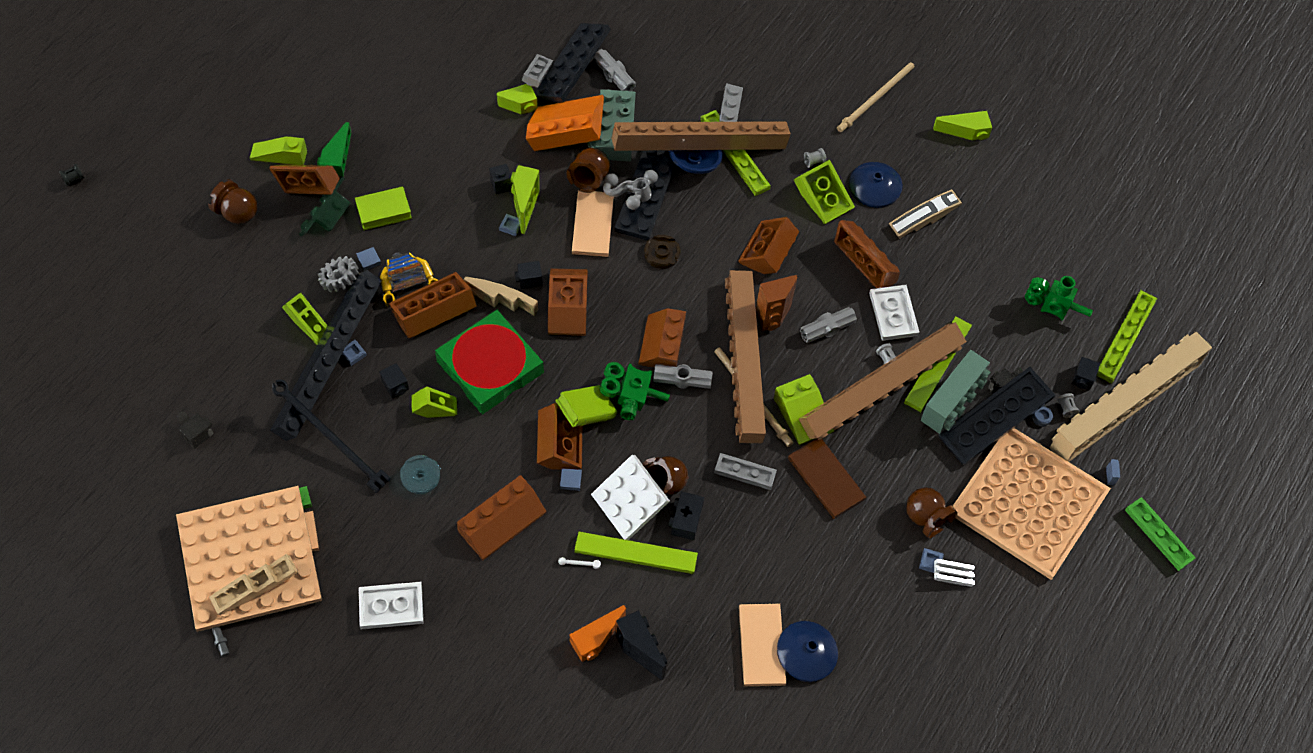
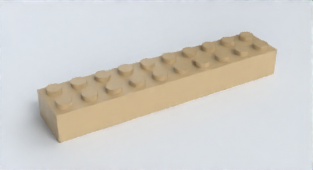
M1197 332L1191 336L1187 334L1180 340V344L1177 346L1173 344L1164 355L1159 354L1151 365L1148 363L1140 369V373L1137 375L1133 373L1129 376L1125 384L1122 385L1120 383L1112 390L1111 394H1104L1096 405L1094 403L1090 404L1085 409V413L1075 415L1071 419L1070 424L1060 426L1057 429L1058 433L1052 438L1053 442L1050 450L1070 462L1198 368L1212 347Z

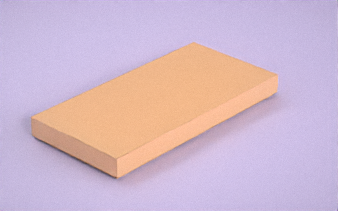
M578 190L572 254L609 256L614 197L606 195L605 192L594 191L585 193Z
M780 604L739 605L744 686H785V670L780 664L777 655V643L782 633Z

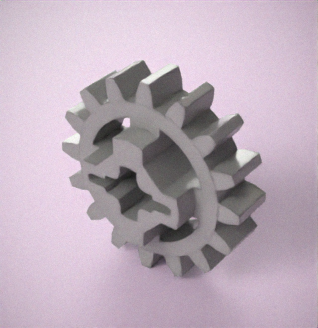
M347 256L343 259L338 257L336 261L331 259L330 264L325 263V268L320 269L322 273L318 274V281L324 290L328 289L331 292L335 289L337 292L339 288L345 289V285H351V280H356L355 275L359 274L357 271L359 268L353 259H348Z

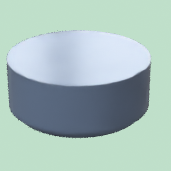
M1044 406L1032 414V419L1038 426L1049 425L1053 418L1051 410Z

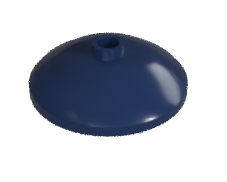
M669 150L672 161L678 167L694 174L712 172L720 165L722 160L721 150Z
M867 162L853 170L849 179V188L854 198L860 203L873 208H882L898 200L902 192V180L897 171L889 165L880 162Z
M799 621L789 625L781 633L777 643V655L784 670L792 677L804 682H816L827 677L835 668L838 660V648L833 636L823 626L811 621ZM809 644H812L814 646V649H811L809 647Z

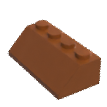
M839 221L834 240L836 245L876 288L890 287L895 284L900 275L898 267L888 260L886 254L876 247L874 241L864 234L860 226H857L853 221Z
M457 272L389 303L401 329L408 338L415 337L428 329L434 328L445 321L453 319L455 316L477 307L471 288Z
M520 475L457 522V528L462 537L479 557L484 560L543 516L546 510L533 488Z

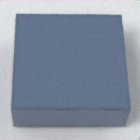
M506 214L499 230L516 236L520 229L518 217Z
M374 247L356 253L364 271L381 265Z
M354 340L346 345L342 356L352 366L366 357L367 354L359 343Z
M1111 459L1106 467L1107 485L1114 486L1120 479L1118 460Z
M562 468L560 489L580 491L582 470Z
M924 548L919 569L934 573V561L936 559L943 560L944 554Z

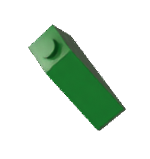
M346 122L323 148L321 157H318L317 165L333 166L340 177H344L352 134L349 122Z

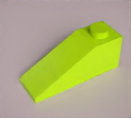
M987 111L936 117L933 129L934 131L969 140H984L989 138L992 125Z
M286 136L254 143L250 160L304 165L307 154L304 138Z
M300 292L282 308L293 322L318 345L328 325Z

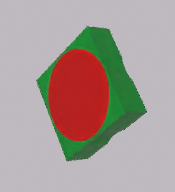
M495 310L435 350L436 360L439 365L463 389L466 397L482 415L505 400L509 394L523 388L544 373L543 361L498 310Z

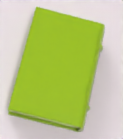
M403 186L355 198L363 230L412 219Z
M600 385L564 391L555 400L572 427L612 420L617 414V410L610 399L600 392Z

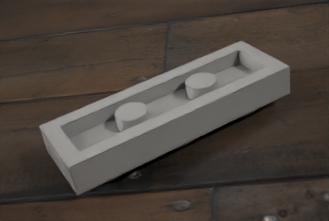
M537 54L524 73L522 81L529 86L538 88L550 69L553 60Z
M726 83L718 122H737L743 91L742 87Z
M720 453L714 473L771 490L777 470Z

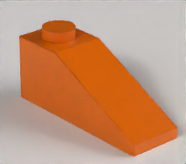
M624 605L570 634V643L582 662L585 660L591 661L599 655L598 653L601 652L615 631L616 620L625 617L626 607Z

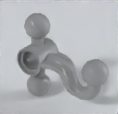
M648 170L645 172L644 178L624 181L614 189L610 188L618 184V177L615 174H608L604 179L603 190L606 195L612 197L620 196L625 192L634 193V196L627 198L626 205L629 209L636 210L640 206V202L648 201L651 198L652 194L649 185L657 181L658 174L654 170Z

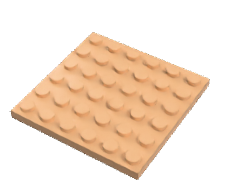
M1014 428L997 441L953 507L958 512L956 519L1052 580L1111 488Z
M299 486L176 514L197 632L322 601ZM285 554L291 557L299 573L221 615L217 613L209 596L243 574L249 575L264 564H272Z

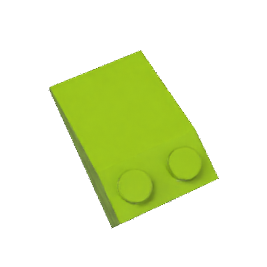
M830 160L793 179L803 198L824 224L855 208Z
M518 165L516 172H512L511 182L513 183L511 193L514 194V204L521 234H525L540 192L539 170Z
M809 374L776 387L774 400L799 446L815 440L809 439L799 418L824 403L816 383ZM831 429L827 433H832L834 430Z

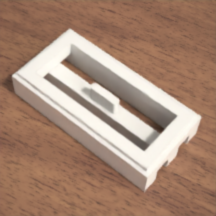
M936 559L934 561V580L972 587L975 585L972 579L974 578V573H972L974 566ZM939 572L947 573V574H949V575H954V576H956V575H957V576H963V577H967V579H962V578H957V577H952V576L941 575V574H939Z

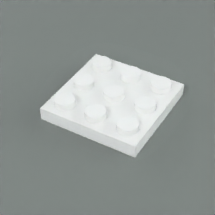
M631 455L591 494L624 540H629L670 502L636 455Z

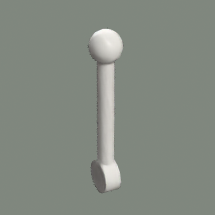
M563 557L558 560L560 565L593 566L595 569H599L601 566L599 560L586 562L566 560Z

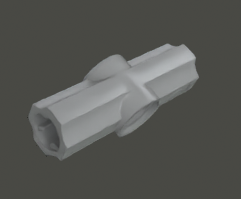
M600 49L593 56V60L603 70L605 78L609 82H614L621 91H633L636 83L626 73L622 62L615 61L606 50Z
M850 307L833 314L827 312L816 321L800 327L801 337L807 343L823 336L832 337L840 329L856 323L855 312Z
M655 364L653 382L675 384L681 389L688 386L710 389L713 371L691 369L685 364L677 367Z

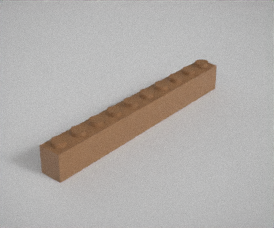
M615 122L611 138L614 151L786 149L791 134L787 122Z
M730 270L729 277L725 279V289H728L726 304H729L730 308L727 311V319L731 322L728 334L732 336L729 349L730 352H733V357H731V368H734L732 385H735L733 401L737 403L734 409V417L738 418L735 432L736 435H739V443H763L766 429L752 271Z
M956 322L947 324L799 418V421L809 439L817 438L820 440L828 435L827 432L829 430H836L843 426L842 422L846 419L851 420L857 417L860 410L863 409L865 411L874 405L873 402L877 399L881 401L888 397V392L891 390L896 391L904 386L902 383L908 380L910 382L916 379L919 372L930 370L933 367L932 364L936 361L939 363L947 359V354L950 352L953 354L961 350V345L967 341Z

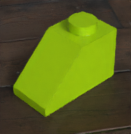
M524 84L498 92L497 104L499 107L519 114L530 113L537 109V97L532 87Z
M425 387L411 395L412 413L426 418L457 415V399L455 396L430 387Z

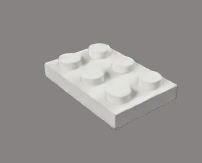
M906 285L870 289L869 294L882 341L919 335L920 332Z
M412 582L359 587L360 629L424 624L422 583Z

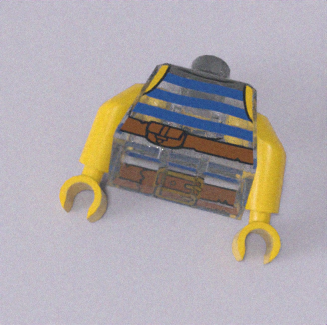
M398 252L393 254L392 258L387 259V266L383 268L380 274L382 290L385 292L383 296L384 303L388 306L387 299L389 298L395 301L394 295L390 292L391 290L395 292L426 282L427 279L429 281L428 285L437 281L438 279L433 278L434 274L428 262L415 257L411 252L405 254Z

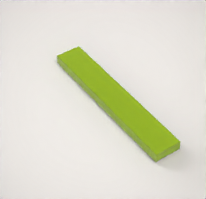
M714 110L701 116V121L718 122L720 115ZM722 150L754 196L770 190L771 185L745 150Z
M1140 290L1103 358L1096 376L1111 384L1113 383L1157 300L1156 297Z
M955 316L952 323H957L965 338L972 325ZM950 352L947 354V359L939 363L936 361L932 364L933 367L930 370L922 372L904 404L921 412L956 352L953 354Z
M578 532L575 553L690 574L695 572L698 555L695 552Z

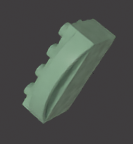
M600 90V95L604 96L600 140L587 142L589 148L603 151L609 160L631 161L632 151H614L611 137L615 122H634L636 92Z
M970 349L927 403L921 421L939 434L943 429L949 431L954 425L956 417H960L965 411L964 404L966 401L971 403L977 395L975 390L977 388L981 390L987 383V378L991 374L987 370L990 362Z

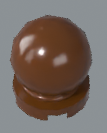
M584 149L567 169V178L570 184L574 183L580 188L579 191L594 192L609 172V159L599 149Z
M227 179L225 183L221 181L210 195L213 199L211 203H208L209 209L218 215L222 214L231 223L238 225L248 223L257 212L255 196L248 190L239 188L238 184L230 179Z
M655 457L647 459L642 463L666 496L679 493L687 484V468L683 461L675 457Z
M923 487L916 489L907 500V514L914 523L924 526L922 532L930 539L943 531L941 527L947 521L952 523L958 514L952 505L946 507L941 493L932 488Z

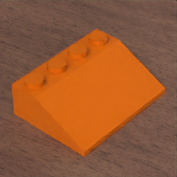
M599 95L537 107L527 124L526 140L534 151L600 140L604 96Z

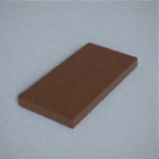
M815 439L788 456L789 461L833 519L866 499L865 494L822 439Z

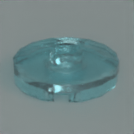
M417 455L411 457L400 470L401 482L410 492L416 494L427 493L438 485L440 468L437 462L428 458V456ZM419 474L424 475L422 478L417 477Z

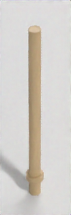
M911 62L907 64L849 117H845L837 127V130L843 132L847 127L850 128L860 115L914 68V64Z
M720 347L717 348L714 353L732 375L734 368H731V361ZM764 405V417L776 431L777 437L782 439L787 447H790L794 442L788 436V431L781 427Z

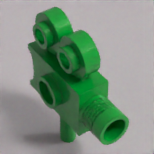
M1070 276L1062 277L1060 282L1054 280L1052 287H1050L1045 279L1033 278L1025 294V299L1029 304L1039 305L1043 303L1041 312L1054 314L1061 320L1064 319L1069 309L1089 317L1093 310L1073 302L1078 289L1074 288L1075 280Z
M617 362L608 363L604 370L605 379H603L600 385V392L609 398L615 397L617 394L619 395L617 404L622 405L620 416L625 420L635 419L637 410H642L647 395L668 402L670 394L649 388L653 372L651 370L641 371L629 363L626 371H624L623 366Z

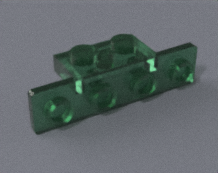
M343 176L339 179L332 195L323 194L319 199L321 204L315 206L309 213L311 218L309 220L306 219L301 224L300 228L302 230L299 233L301 237L307 233L315 221L330 232L351 202L336 192L345 179Z

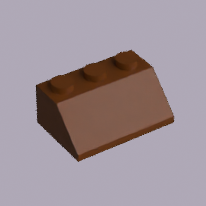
M274 165L269 168L285 193L332 195L340 179L333 166Z
M788 217L761 221L738 262L762 274L777 273L784 258L788 255L789 249L795 242L799 230Z
M797 275L760 284L756 304V317L762 331H773L781 326L792 305Z
M667 308L648 315L638 365L654 368L655 364L677 367L686 311Z
M556 403L538 410L537 464L549 469H582V426L572 427Z

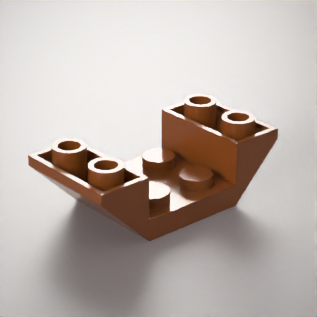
M587 269L550 270L548 335L586 336Z

